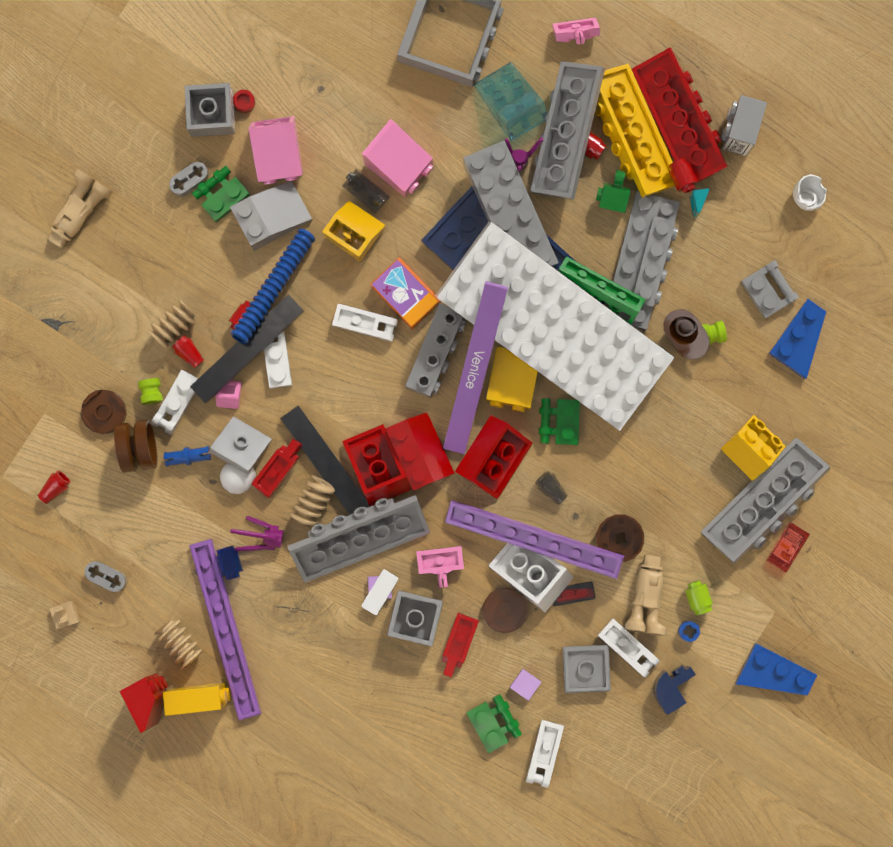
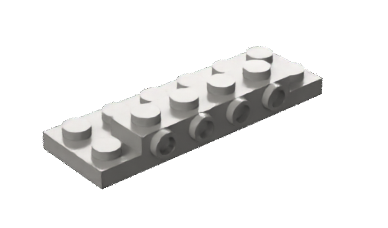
M561 61L555 89L550 97V110L545 117V131L541 135L544 140L541 143L540 152L535 159L536 169L530 192L574 200L605 72L602 66Z
M639 191L635 194L613 282L645 299L631 326L646 331L654 304H659L662 292L658 291L660 283L664 284L667 270H663L665 261L669 262L673 249L669 248L670 241H675L678 228L674 226L680 202L654 195L642 198ZM618 312L620 317L629 321L630 315L625 312Z
M795 438L779 454L772 465L745 487L701 531V534L735 564L749 549L751 551L754 548L760 549L767 541L765 537L770 532L776 533L783 525L781 521L786 516L792 517L798 511L799 507L797 505L802 500L807 502L815 493L813 491L815 484L830 470V466L799 439Z
M416 495L394 503L392 498L389 500L382 498L369 508L359 507L351 515L346 517L339 515L331 523L314 525L311 531H308L309 538L289 545L288 549L304 583L429 534L430 530Z

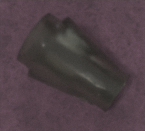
M546 471L535 481L538 486L537 489L557 504L562 503L568 496L554 473L551 474L549 471Z

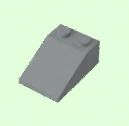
M292 181L252 195L230 207L254 251L312 221Z

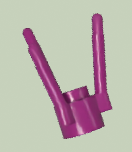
M542 137L537 140L528 152L522 149L512 150L509 139H505L519 173L527 165L528 158H531L532 154L543 142L544 139Z
M246 516V520L269 530H265V533L237 529L230 530V533L262 538L263 543L267 544L236 547L235 551H275V547L281 548L284 530H279V526L268 524L250 516Z

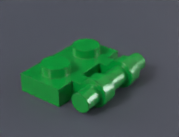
M226 165L221 170L217 169L213 172V176L205 183L201 182L197 185L198 188L192 192V195L197 200L203 195L206 196L207 200L201 205L216 223L232 211L231 206L250 196V193L236 177L229 182L225 179L231 173ZM220 182L223 187L215 194H212L210 189Z
M542 398V405L539 407L541 427L538 428L540 443L549 444V435L556 436L555 445H578L580 402L578 400L557 399V408H551V399ZM550 415L556 416V428H550Z
M501 694L492 698L496 704L495 707L490 709L485 701L466 712L488 753L508 743L505 733L511 731L514 739L522 735L518 727L520 726L519 722L513 718L508 709L510 706L507 701L503 700ZM501 713L506 722L502 727H500L495 718V715Z

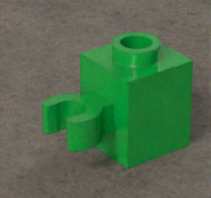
M616 170L614 183L604 182L603 188H598L596 201H599L600 208L622 213L626 212L631 191L630 188L622 186L626 174L625 171Z

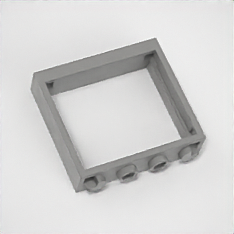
M429 0L416 1L397 54L398 62L472 87L474 81H479L482 73V68H479L481 61H486L490 49L487 48L489 40L493 41L497 30L494 27L496 20L500 21L504 11V8L501 7L502 0H463L492 10L469 74L410 55Z

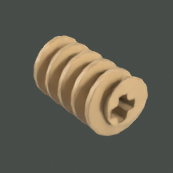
M181 299L179 300L180 308L173 305L174 313L166 311L167 319L159 317L160 325L152 323L154 331L148 330L164 348L169 347L166 340L175 342L173 334L179 337L182 336L180 328L186 331L189 330L187 322L192 325L196 324L194 313Z
M312 476L315 482L307 481L306 483L311 489L302 490L306 498H298L302 506L294 505L298 513L291 512L289 514L293 519L306 526L318 523L316 517H321L322 512L320 510L326 508L324 502H329L331 499L329 494L335 492L331 484L316 476Z
M178 619L168 622L159 628L154 635L162 633L159 642L167 641L164 649L173 648L169 655L170 657L178 655L175 664L184 663L180 668L181 671L199 658L202 649H193L197 642H188L192 636L191 634L183 636L186 627L178 628L177 626L181 622Z

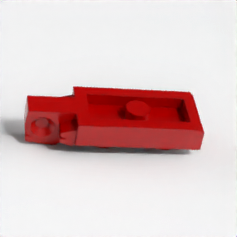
M292 439L287 447L282 445L280 449L277 448L251 485L266 497L271 498L296 465V461L299 459V456L296 454L303 444Z
M457 613L442 655V662L447 663L443 675L452 677L455 666L461 668L465 662L479 620Z

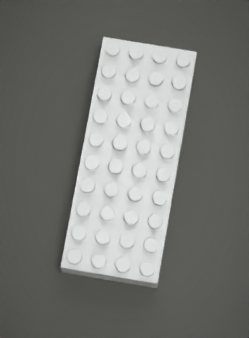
M490 221L435 295L469 322L475 324L485 281L507 286L508 290L495 340L619 431L674 359L672 355Z

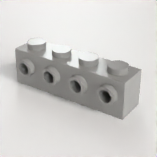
M439 303L405 385L406 389L431 398L432 394L437 395L441 385L438 379L441 373H446L450 363L447 361L449 353L454 354L458 341L455 340L457 333L463 332L467 322L463 316L452 308Z

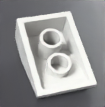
M509 543L504 546L489 564L493 571L543 612L549 609L573 579L570 572L553 558Z

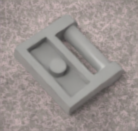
M776 260L740 282L764 319L799 298L798 294L792 291L777 268L779 265ZM771 273L785 295V299L780 300L765 274Z

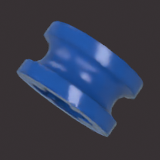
M685 621L679 626L678 634L682 640L693 642L699 637L700 629L696 623ZM687 625L695 629V633H692L693 636L690 638L688 635L683 634V629H686L685 626Z

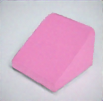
M230 381L216 394V406L238 409L242 382Z

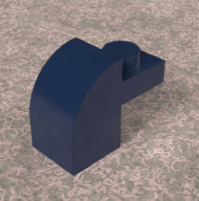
M680 665L672 671V676H669L667 671L663 670L655 679L653 686L654 696L666 715L687 703L677 687L696 675L688 665L686 667Z

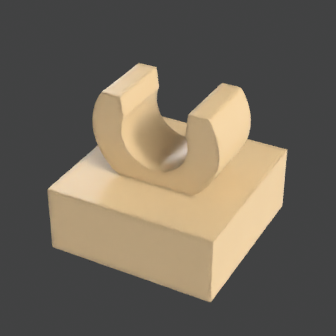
M73 601L50 608L57 630L80 622Z

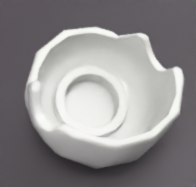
M806 175L795 184L792 192L793 199L800 209L811 212L819 209L825 202L827 189L821 184L822 179L819 176Z
M226 463L221 470L220 481L223 488L229 493L241 494L251 488L256 472L252 468L247 475Z

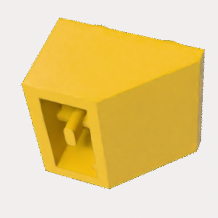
M348 201L334 214L322 233L324 238L361 262L386 225L351 201Z
M753 415L728 439L721 450L753 481L772 465L786 446L779 437L775 436L766 427L763 421Z

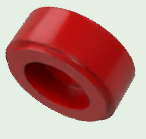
M239 90L234 94L233 105L237 111L248 113L254 109L256 102L250 91Z

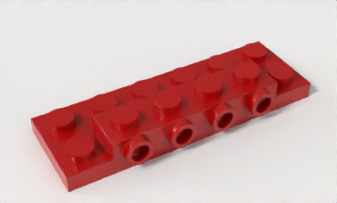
M670 47L632 68L631 70L674 161L685 158L686 162L690 163L698 183L728 168L729 166L720 150L719 143L722 142V139L717 130H712L709 124L713 122L709 112L707 110L703 111L700 105L703 99L699 91H693L691 86L694 80L688 70L684 72L673 49Z

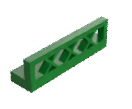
M567 256L558 272L588 292L597 301L608 303L610 307L608 309L619 316L618 312H625L630 315L629 321L622 318L630 325L634 322L645 301L641 296Z

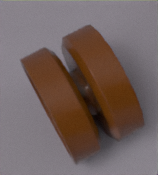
M150 420L136 421L134 429L128 422L116 424L114 442L117 460L122 473L135 472L138 465L143 470L156 469L158 460L157 446Z

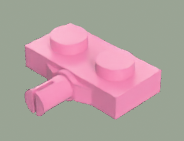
M596 18L555 23L553 24V33L556 42H570L572 39H575L578 45H580V42L582 45L585 43V39L600 36V27Z
M461 546L416 552L419 574H437L438 588H443L442 578L444 587H448L446 573L452 570L464 569Z

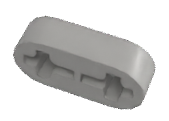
M194 162L173 176L169 182V187L175 195L179 197L185 196L196 189L197 185L201 182L207 181L209 171L203 163ZM197 168L198 170L203 169L201 172L203 176L200 178L197 175L194 176V170ZM178 181L184 183L183 190H180L179 188L175 189L177 187L176 183Z
M91 562L85 567L86 578L109 591L118 592L127 585L125 574L102 562ZM99 566V571L105 574L104 577L100 575L93 577L91 568ZM108 576L112 578L119 576L121 585L113 587V582L107 579Z

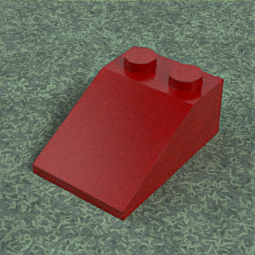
M384 424L342 441L369 507L374 506L379 499L385 498L388 500L411 490L405 471Z

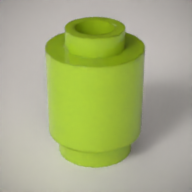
M700 580L687 584L688 588L684 591L691 611H694L695 615L712 611L711 605L713 602L707 584H701Z

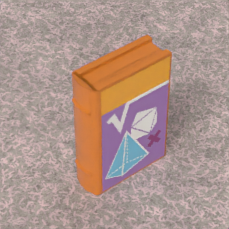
M401 257L396 259L370 284L371 288L411 329L415 328L441 303V300L435 296L434 290L432 291Z

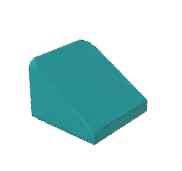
M709 188L695 190L690 195L694 217L700 214Z

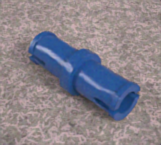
M206 446L195 449L186 447L181 451L164 452V459H169L165 461L166 467L178 464L192 465V462L209 461L212 458L211 453H209L210 447Z

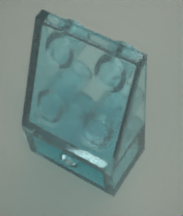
M512 62L474 84L498 125L511 141L545 121L547 111L544 101Z

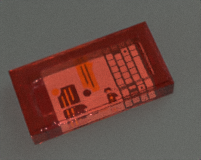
M789 522L766 561L787 573L810 534Z

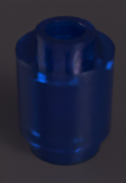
M234 545L216 550L218 555L216 560L221 577H226L227 580L240 577L239 572H242L243 568L238 550L235 551Z

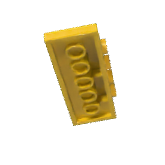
M629 63L605 70L595 114L601 116L604 123L602 127L603 132L606 136L610 137L613 143L611 146L612 153L618 156L621 161L620 170L625 171V176L628 177L629 181H635L642 198L675 187L669 174V165L673 162Z

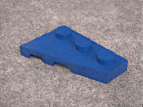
M807 299L768 354L803 379H807L826 311Z
M754 643L734 684L808 695L817 674Z

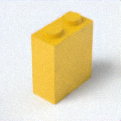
M497 346L486 402H490L489 406L503 408V405L511 406L512 411L525 413V409L530 410L538 371L507 348Z
M225 683L169 689L163 692L165 716L221 710L230 701L229 687L226 688Z

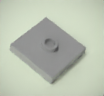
M233 416L212 444L209 452L248 475L272 439Z
M609 645L562 647L565 693L611 691Z

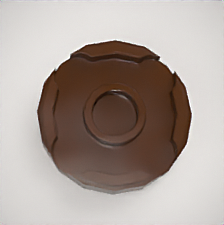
M96 390L89 394L82 403L81 419L92 432L110 434L114 432L116 424L125 422L127 415L126 405L123 399L113 391Z
M499 588L491 592L485 599L483 616L488 626L493 630L501 633H510L519 629L526 621L528 614L527 603L524 597L516 590Z

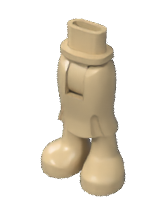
M76 169L74 172L77 186L73 194L69 195L66 204L56 215L53 227L50 228L52 232L47 238L60 248H63L66 241L70 242L72 237L79 232L88 215L94 211V207L112 193L111 190L79 169ZM92 188L87 200L83 201L84 196Z
M644 555L643 564H640L636 578V593L632 603L631 617L625 623L624 630L666 636V627L658 622V609L661 608L660 597L663 587V573L661 572L663 567H660L661 557ZM644 609H647L646 617H645V622H644V621H643V611H644Z

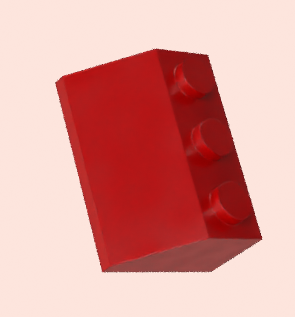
M427 412L386 428L414 492L455 474Z
M490 415L455 472L495 499H498L533 442L508 423Z
M158 673L144 677L119 691L140 733L157 725L164 707L163 692L167 691L168 684L162 675L159 676Z

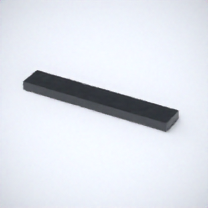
M288 294L262 321H259L260 325L255 327L256 331L252 332L253 336L248 338L249 342L247 344L237 342L199 377L190 388L204 403H208L305 311Z
M299 405L280 419L295 440L303 444L302 450L323 479L335 489L334 494L349 515L353 514L359 507L369 508V504L362 492Z

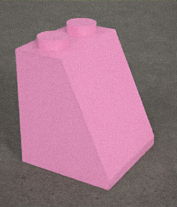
M295 116L251 122L249 134L258 182L263 181L264 184H273L277 182V179L285 178L286 181L299 179V176L303 174Z
M391 119L362 153L364 165L404 197L409 193L413 194L420 185L418 183L423 176L426 178L434 168L432 166L433 158Z

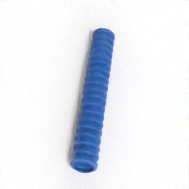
M305 229L297 231L298 234H295L294 240H291L290 245L287 246V251H284L283 256L279 258L280 262H277L275 264L276 268H273L271 270L272 273H269V279H265V284L261 285V290H258L257 296L253 297L254 301L249 303L250 307L245 309L246 313H243L241 315L242 318L238 320L239 324L234 326L235 330H231V336L242 344L249 342L248 338L253 336L252 332L256 331L255 327L260 325L259 321H262L264 319L263 315H266L268 313L267 310H270V304H274V298H278V293H281L282 287L286 286V282L290 279L289 276L293 275V271L301 263L300 259H303L305 257L304 254H307V248H311V243L315 242V237Z

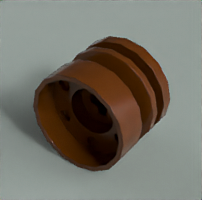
M615 514L606 518L600 524L596 533L598 547L623 555V562L634 559L641 552L644 545V532L641 525L633 517L625 514ZM624 532V538L627 539L626 542L616 544L614 534Z

